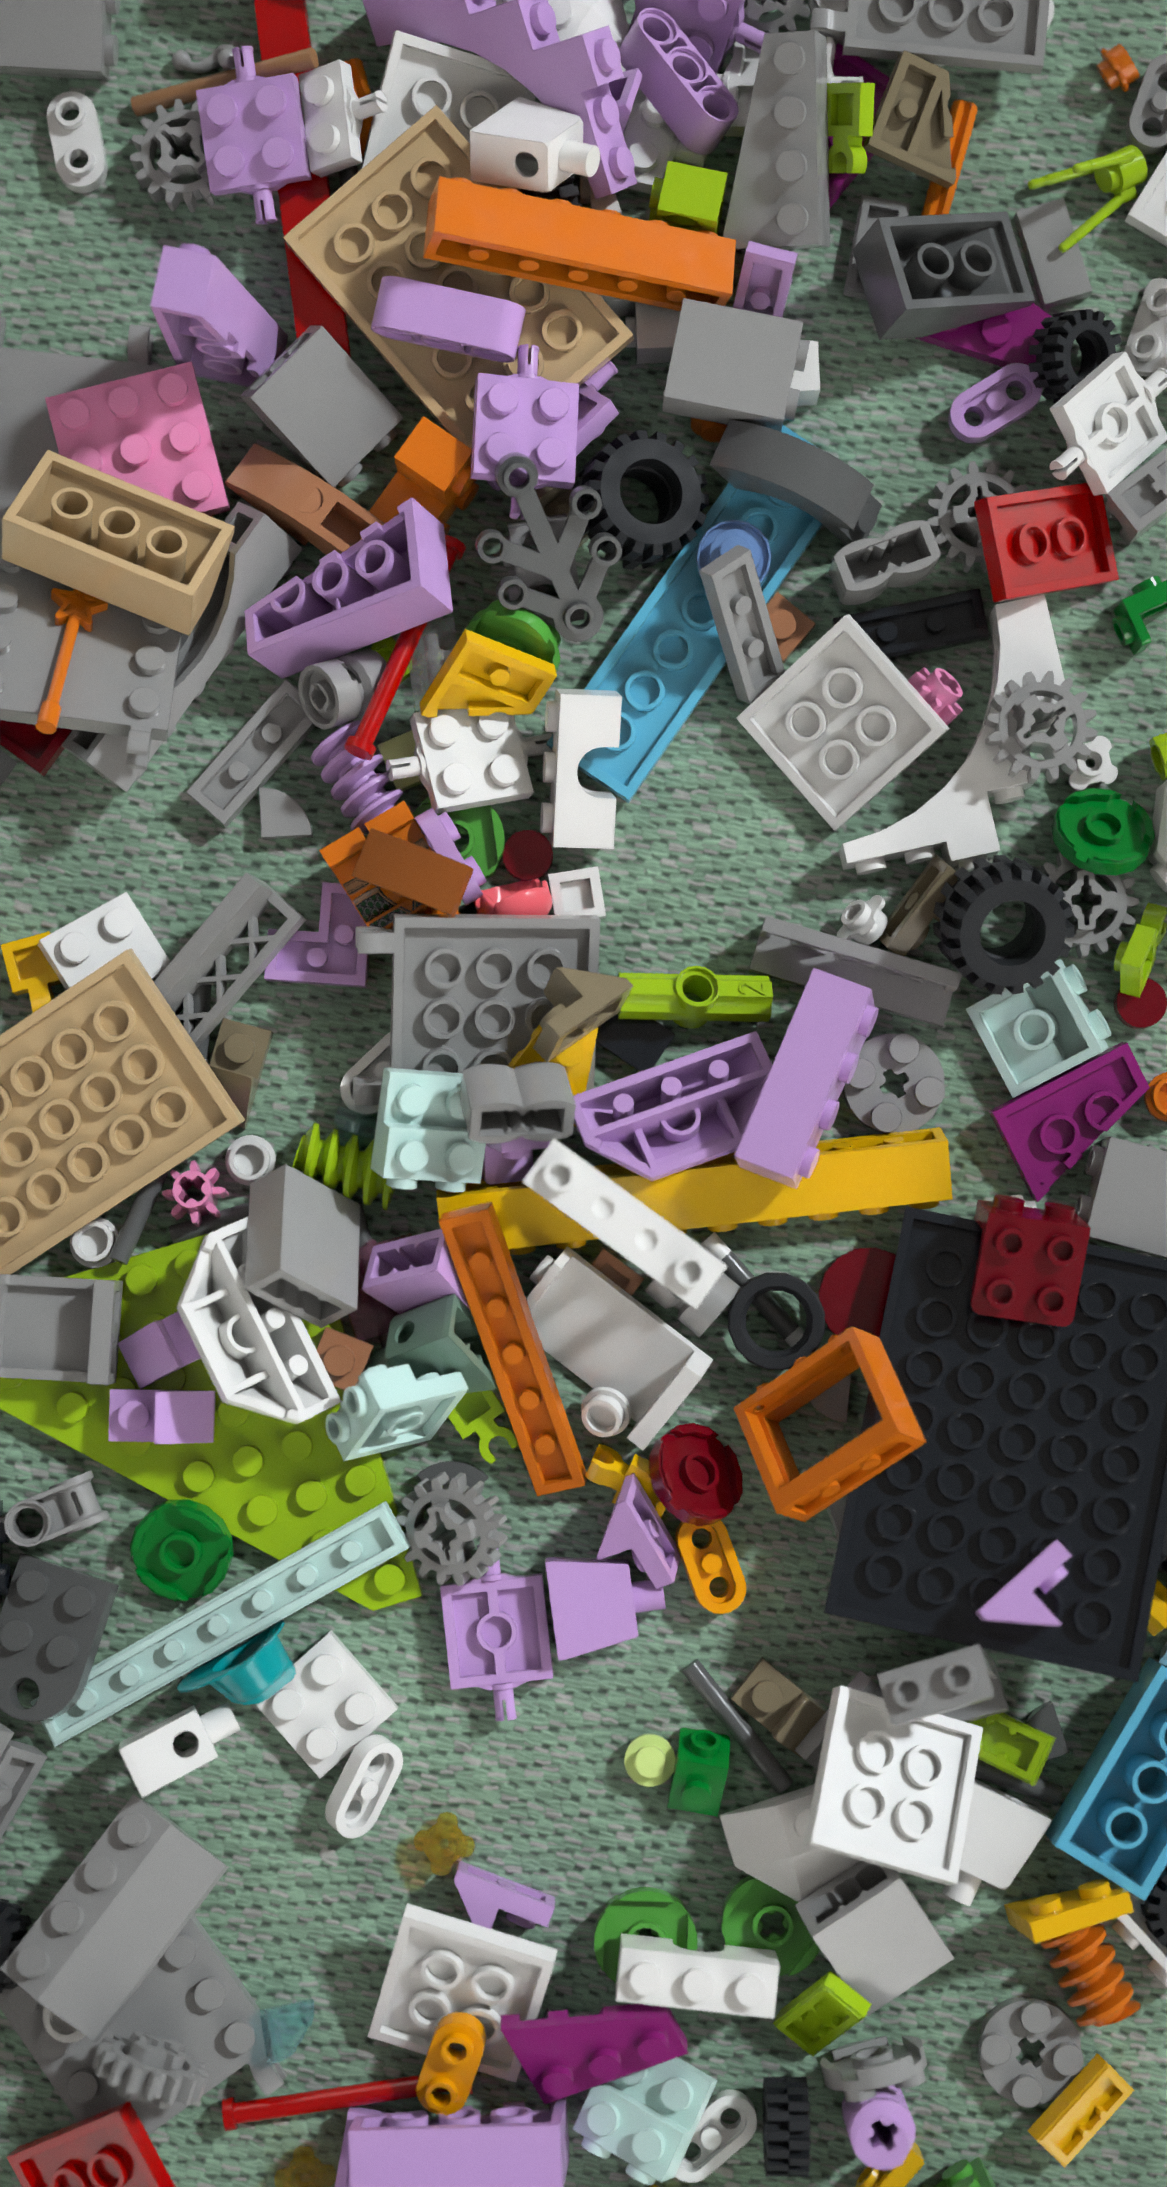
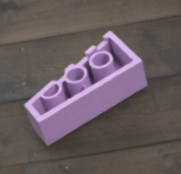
M190 243L180 244L179 248L163 245L150 307L176 365L192 361L196 377L249 387L285 351L288 340L287 333L215 255H211L209 250Z
M411 497L397 507L399 514L384 525H380L377 521L360 532L362 540L341 554L333 550L319 560V566L302 580L298 576L293 577L246 609L244 613L248 655L283 679L303 671L306 666L340 657L452 613L453 607L444 525Z
M813 968L734 1157L740 1168L797 1189L802 1176L808 1179L811 1177L820 1154V1149H817L816 1146L823 1131H829L835 1121L840 1102H838L839 1096L845 1083L849 1084L855 1073L859 1061V1053L877 1019L879 1008L875 1007L871 988Z
M567 2097L550 2102L549 2109L542 2110L527 2108L524 2101L503 2102L502 2108L492 2110L489 2115H480V2111L473 2109L472 2106H463L459 2111L450 2115L438 2114L439 2119L428 2120V2112L424 2110L356 2116L348 2130L350 2187H563L570 2161Z

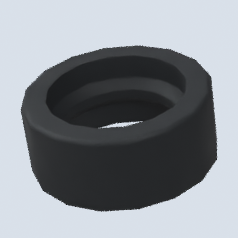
M766 1272L749 1279L732 1299L728 1309V1331L735 1348L750 1363L767 1370H787L793 1367L796 1359L804 1356L808 1357L818 1349L825 1332V1311L818 1295L805 1281L787 1273ZM768 1291H784L793 1295L802 1304L806 1314V1328L802 1338L793 1347L783 1351H769L758 1346L750 1338L746 1328V1313L750 1304L759 1295Z

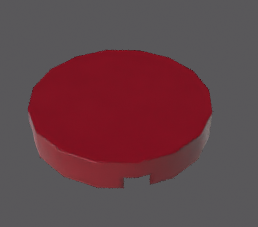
M876 1247L853 1249L837 1257L823 1273L818 1297L825 1311V1324L834 1335H840L845 1329L853 1326L874 1336H880L896 1257L894 1253Z
M695 1423L677 1425L655 1441L649 1455V1477L656 1496L668 1512L682 1522L704 1526L715 1524L732 1512L734 1505L739 1503L743 1493V1474L737 1456L729 1445L724 1447L716 1439L719 1435L712 1429Z

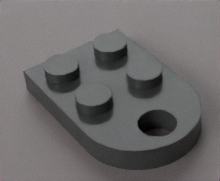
M20 1553L8 1589V1595H6L0 1613V1709L4 1713L23 1721H44L64 1714L75 1705L86 1687L119 1587L118 1584L29 1554ZM28 1678L32 1679L39 1688V1698L36 1704L29 1709L22 1706L18 1700V1688Z

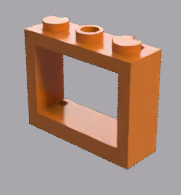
M853 1326L845 1329L840 1335L833 1334L828 1339V1343L808 1357L804 1356L796 1359L792 1368H789L773 1381L755 1387L757 1392L750 1394L748 1398L733 1407L776 1513L802 1522H806L926 1443L880 1338ZM860 1368L883 1420L802 1474H799L779 1422Z

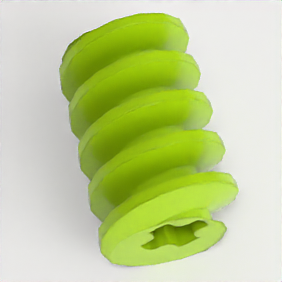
M316 1122L313 1123L306 1134H303L292 1168L300 1172L303 1171V1174L316 1181L322 1176L323 1185L335 1190L339 1183L342 1182L343 1196L352 1199L359 1188H362V1198L365 1205H371L376 1197L382 1194V1207L385 1211L388 1210L395 1188L386 1185L387 1178H382L371 1169L374 1140L371 1141L364 1152L359 1151V1139L356 1134L351 1136L345 1146L340 1145L339 1129L333 1128L327 1138L322 1140L320 1139L319 1123Z

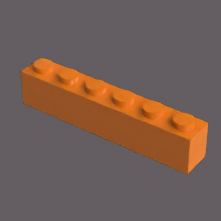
M439 176L428 203L423 258L681 311L683 298L722 306L727 304L733 294L736 240L718 236L712 231H693L670 226L667 222L661 220L646 221L623 216L614 210H595L573 205L563 199L548 200L525 195L512 188L497 189L474 184L465 178Z

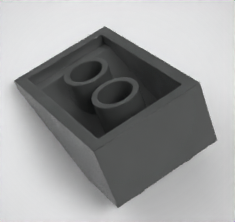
M1007 211L881 217L874 222L852 249L879 340L924 337L1029 307L1035 302Z

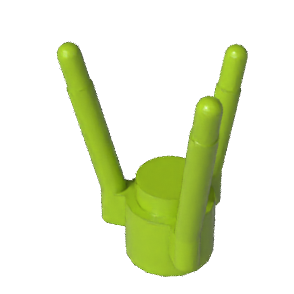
M1128 145L1105 156L1076 163L1072 168L1029 180L1028 188L1036 189L1094 173L1100 190L1104 193L1111 192L1115 194L1114 198L1059 245L1058 249L1060 252L1065 253L1122 204L1137 198L1135 186L1146 181L1147 164L1142 152L1136 146Z

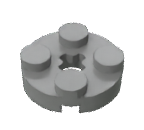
M904 1033L882 1034L864 1043L859 1053V1061L850 1083H845L843 1088L844 1099L852 1115L862 1125L872 1130L874 1129L880 1133L912 1131L926 1124L935 1115L945 1096L944 1071L932 1049L914 1036ZM891 1070L894 1075L904 1074L907 1082L902 1086L905 1093L904 1096L897 1098L893 1092L885 1095L881 1091L880 1086L886 1082L883 1075L884 1072Z
M1026 1996L1012 1997L995 2006L983 2020L977 2049L980 2068L988 2083L998 2094L1016 2102L1019 2106L1032 2108L1038 2104H1045L1055 2100L1082 2069L1084 2060L1079 2033L1064 2010L1051 2001L1026 1998ZM1024 2038L1031 2043L1037 2040L1043 2043V2046L1038 2050L1040 2058L1033 2063L1028 2059L1021 2062L1016 2058L1021 2053L1018 2043Z
M901 2035L904 2046H889L887 2036H881L838 2047L832 2051L834 2062L831 2063L824 2057L820 2060L824 2084L828 2089L843 2091L845 2101L847 2102L869 2100L876 2096L875 2089L895 2085L896 2088L918 2086L925 2082L923 2069L927 2066L922 2040L914 2036Z

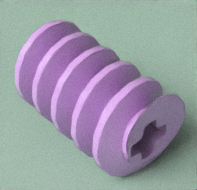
M356 720L338 728L321 741L319 746L313 751L311 760L316 766H325L321 772V778L325 783H335L330 791L333 799L338 801L346 800L340 808L342 815L347 818L356 817L350 826L351 830L353 831L359 827L364 834H369L364 823L392 808L394 803L403 795V791L401 789L391 791L384 789V786L390 781L388 778L389 772L376 774L374 771L383 761L381 754L374 755L371 760H364L345 750L344 745L348 736L355 735L361 720Z
M891 2085L875 2089V2097L861 2102H847L844 2097L842 2101V2117L855 2155L865 2165L877 2170H891L902 2165L915 2140V2123L901 2088Z

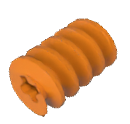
M1100 1923L1040 1943L1042 1949L1058 1947L1060 1951L1050 1960L1049 1964L1051 1968L1067 1967L1069 1970L1059 1979L1058 1984L1061 1988L1076 1986L1078 1991L1068 1998L1067 2004L1069 2007L1085 2005L1087 2010L1076 2019V2023L1080 2027L1089 2025L1102 2027L1114 2024L1133 2015L1140 2009L1139 2002L1130 2000L1134 1994L1132 1985L1127 1981H1121L1124 1976V1968L1119 1962L1112 1961L1116 1955L1115 1948L1112 1944L1103 1942L1107 1934L1104 1925Z

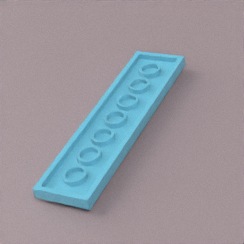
M782 426L781 432L811 444L786 426ZM730 483L727 484L706 514L703 526L695 531L697 533L695 538L680 551L584 690L617 691L622 696L619 748L599 747L587 752L578 765L580 771L627 803H630L726 665L725 655L696 563L699 543L706 532L719 522L729 520L749 522L761 530L769 542L772 555L768 575L761 584L767 605L823 525L810 514L780 499L761 493L736 489ZM553 734L546 743L551 750H553Z

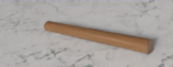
M310 47L256 62V76L272 77L288 73L296 74L318 68L319 62L315 49ZM235 68L133 96L131 98L133 112L137 117L157 112L156 106L158 105L163 106L165 109L174 107L175 99H181L183 104L194 102L197 100L196 90L222 86L237 79Z

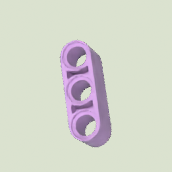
M645 8L638 14L619 48L620 62L626 71L639 68L643 74L639 88L681 143L694 153L710 154L717 148L736 119L739 112L738 104L674 19L660 9Z
M384 276L381 279L371 330L381 336L497 362L510 363L515 361L526 309L517 303L505 299L403 277Z

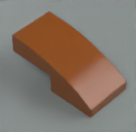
M371 828L352 876L363 882L401 895L413 902L455 917L474 869L431 850Z

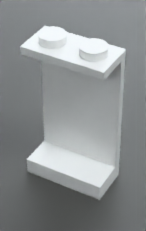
M567 1246L556 1260L547 1255L529 1278L536 1286L528 1297L525 1296L541 1344L548 1354L593 1389L610 1387L625 1396L631 1407V1418L637 1422L627 1439L641 1450H644L702 1379L713 1359Z

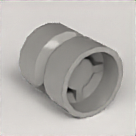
M364 649L340 656L338 659H330L306 666L300 674L298 688L301 705L308 719L315 726L323 730L353 722L355 719H361L387 664L385 659L374 650Z
M722 1273L697 1309L655 1279L644 1291L665 1309L677 1308V1319L695 1335L700 1337L731 1302L741 1287L726 1274Z

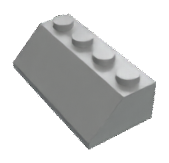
M133 1794L0 1970L38 2003L92 2041L98 2042L229 1867L158 1809Z

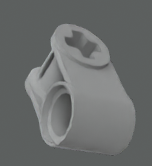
M92 1470L48 1487L49 1490L12 1506L7 1512L4 1521L5 1533L9 1539L19 1546H35L65 1533L67 1535L110 1518L107 1510H101L90 1482L94 1478ZM26 1508L37 1510L43 1517V1529L37 1536L27 1535L20 1528V1514Z

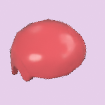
M538 878L481 890L483 895L474 901L477 914L548 915L553 903L547 881H542L541 885Z

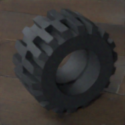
M636 430L629 437L626 433L616 437L590 458V461L581 468L577 475L580 480L572 488L573 491L579 486H590L600 495L602 499L601 511L596 517L589 519L583 536L587 534L591 540L595 535L602 532L612 534L622 547V555L619 560H622L623 569L633 570L640 564L645 569L653 567L660 561L663 562L690 543L697 535L695 531L703 526L706 515L700 511L709 506V495L701 493V488L708 483L705 473L697 475L694 469L699 464L694 454L687 458L682 453L685 445L678 440H675L672 444L666 443L667 434L658 431L649 438L647 430ZM622 477L637 479L651 489L659 508L656 524L639 521L625 508L620 495ZM591 494L581 495L578 498L579 500H577V509L580 511L591 509L594 504L593 496ZM611 541L600 543L597 547V552L602 550L606 553L604 558L610 556L614 549L613 543Z
M994 855L993 863H989L983 857L973 860L975 869L968 872L962 866L954 873L959 879L954 886L946 882L940 891L946 896L944 903L936 902L933 911L940 918L939 922L933 923L934 934L941 940L937 945L941 953L949 960L948 962L972 985L979 989L985 986L991 993L1002 995L1004 987L1013 995L1024 993L1023 984L1029 983L1035 989L1044 984L1040 976L1047 971L1053 976L1060 969L1055 963L1059 955L1067 958L1071 947L1065 943V938L1074 937L1075 926L1067 920V918L1073 916L1071 905L1063 899L1066 895L1058 885L1025 860L1015 857L1011 861L1005 855ZM1023 901L1026 915L1019 934L1003 946L995 948L982 947L980 932L987 915L1002 903Z

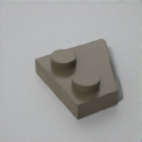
M904 50L900 53L873 120V137H867L863 146L866 151L947 189L954 185L956 180V168L951 166L950 139L954 136L952 115L948 110V100L951 96L949 71Z

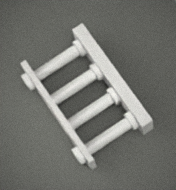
M556 1139L552 1140L522 1181L695 1309H697L728 1266Z

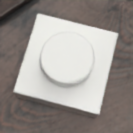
M598 866L548 874L554 915H597L600 919L606 918Z

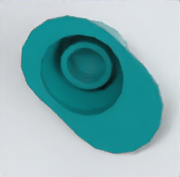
M280 1620L255 1634L244 1644L201 1665L180 1681L177 1686L180 1693L190 1692L210 1684L234 1703L243 1705L259 1704L269 1699L293 1680L296 1675L295 1666L278 1637L285 1623L283 1620Z

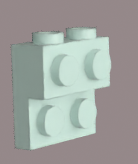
M1062 959L1055 962L1060 969L1053 976L1048 971L1040 976L1044 984L1035 989L1029 983L1023 984L1024 993L1013 995L1004 988L1002 995L992 994L966 1008L969 1017L1013 1098L1109 1048L1105 1039L1111 1036V1031L1104 1016L1098 1009L1089 1011L1081 996L1082 993L1087 991V986L1081 973L1074 964L1066 967Z
M384 1067L371 1169L382 1178H387L386 1185L398 1189L412 1190L417 1188L418 1180L435 1181V1188L439 1190L464 1192L466 1183H481L486 1143L469 1139L460 1102L462 1073Z
M409 1364L387 1368L386 1365L373 1366L365 1370L358 1377L359 1381L355 1386L345 1389L343 1401L338 1412L327 1415L325 1422L327 1435L336 1444L343 1461L428 1441L433 1438L469 1388L460 1371L441 1376L437 1372H431L415 1379Z
M674 2058L591 2088L572 2130L584 2136L581 2145L590 2153L608 2159L611 2153L628 2162L625 2171L635 2180L646 2185H654L656 2180L661 2183L675 2177L718 2080L680 2058Z

